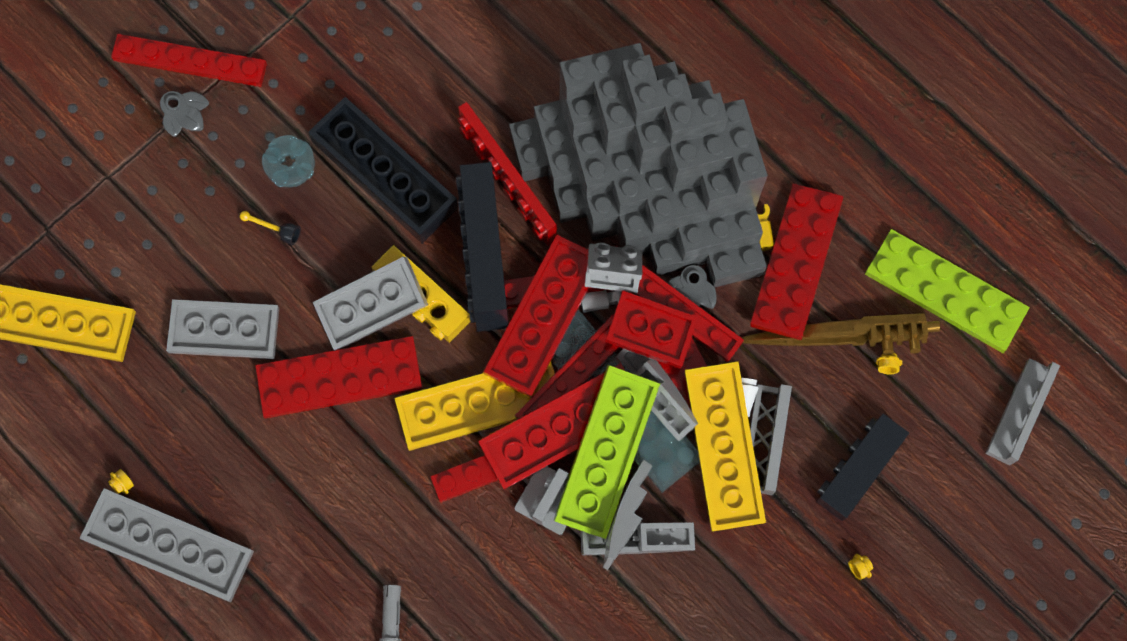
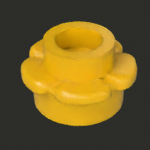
M895 353L891 355L881 354L877 358L876 365H878L880 373L896 374L900 371L902 360Z
M121 469L116 473H110L111 480L108 483L117 494L121 492L128 494V490L134 485L126 473Z
M855 554L853 559L848 562L850 570L859 580L865 577L870 578L872 576L870 571L873 569L871 561L865 555Z

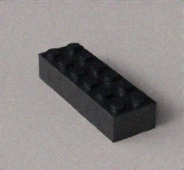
M346 97L308 132L312 143L421 244L458 209L457 198Z
M492 162L460 165L461 175L456 176V183L459 195L458 204L461 217L460 225L464 247L463 257L466 269L465 279L468 291L467 300L470 322L476 323L477 332L507 329L509 324Z

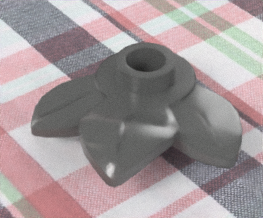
M176 91L165 93L160 100V108L164 113L163 126L165 130L173 137H176L182 128L190 131H202L204 123L200 111L209 105L208 100L203 95L192 91L184 94ZM176 100L178 106L172 108L168 105V102Z
M687 266L683 269L680 276L669 280V285L696 305L700 306L702 304L711 309L715 307L717 299L715 287L706 281V273L700 266ZM696 273L698 275L696 283L689 281L690 274Z

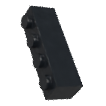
M884 413L878 419L872 417L864 428L868 433L862 440L857 438L848 449L852 453L847 461L841 459L833 469V472L836 474L831 482L825 480L817 491L821 496L816 502L841 521H844L909 435L908 431Z

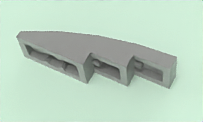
M623 349L616 356L632 374L660 383L651 411L678 441L698 425L686 401L657 360Z
M643 460L631 479L614 515L606 543L603 568L606 570L610 568L642 520L641 517L635 514V511L647 494V491L642 489L640 485L647 477L652 465Z
M640 523L619 554L694 551V523ZM580 530L581 555H605L608 535L604 539Z

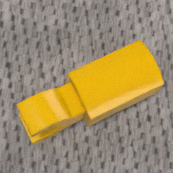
M764 204V214H758L763 231L759 242L762 251L774 248L770 221H767L770 213L768 204Z

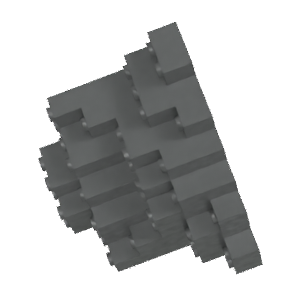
M641 43L560 62L559 100L534 106V118L509 124L510 138L521 177L524 181L548 176L560 223L585 217L592 241L617 235L621 248L631 246L641 250L642 254L649 252L654 273L657 276L680 271L690 265L700 266L706 264L711 284L715 288L763 276L767 266L759 243L763 231L756 206L768 175L744 99L724 104L721 93L713 94L709 80L688 85L685 73L678 74L675 61L653 67L650 54L644 56Z

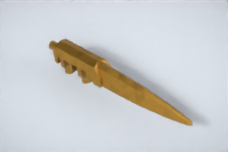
M924 313L866 316L862 319L807 324L802 341L768 331L744 336L742 339H744L743 343L781 346L847 344L858 346L864 345L869 340L870 347H874L876 343L882 342L884 355L894 353L893 342H896L897 345H902L903 341H909L910 353L916 354L921 351L919 340H921V343H927L928 332H940L939 321L927 322Z

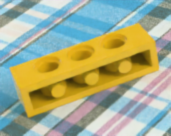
M393 245L372 266V270L374 272L406 256ZM408 258L422 291L427 294L425 298L428 306L412 313V315L420 323L426 321L432 327L430 331L437 339L441 341L444 338L450 343L470 323V314ZM441 308L446 311L445 315L441 318H434L432 316V312L435 309Z

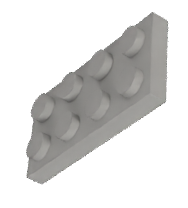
M402 257L313 302L334 350H339L428 306L407 257Z
M172 299L166 351L173 354L274 359L279 306Z

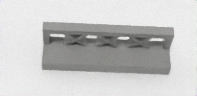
M1032 359L1026 361L985 454L1009 466L1019 460L1060 365L1052 362L1046 367Z
M782 384L779 388L757 385L759 388L754 401L750 426L753 447L762 442L768 450V456L762 461L758 462L755 458L756 467L764 476L763 487L760 486L762 494L773 495L776 492L792 386ZM762 392L777 395L775 406L769 410H766L761 403ZM759 408H760V409L762 410L763 414H761V415L758 417ZM772 411H774V417H773V418H772V416L769 414V413H771ZM766 416L772 424V430L762 436L757 429V422ZM755 433L759 438L756 442H754ZM771 436L770 443L768 444L765 439ZM766 462V469L764 470L761 465Z

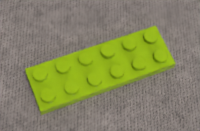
M893 229L888 233L865 273L868 277L1001 353L1007 350L1030 308Z
M610 365L607 366L553 521L604 539L607 538L660 383Z

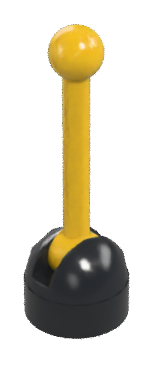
M247 211L240 213L242 221L249 220L278 231L280 239L287 244L294 245L300 236L301 227L296 224L285 223L279 227L253 217Z

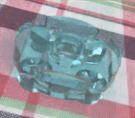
M292 135L280 136L270 142L269 148L262 156V165L267 177L276 186L295 187L313 176L315 157L307 142L297 139L296 136ZM287 156H290L291 159H296L290 167L282 165Z

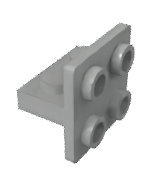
M606 243L589 244L584 287L638 293L639 281L642 279V251L631 246L621 248L613 247Z
M548 466L535 472L517 502L515 511L556 534L562 535L567 526L553 520L569 473L560 468L558 471H555Z

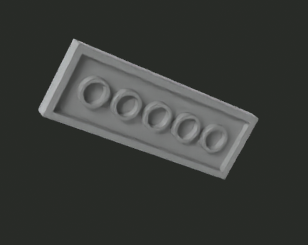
M105 488L80 536V539L229 602L232 601L254 553L251 549Z

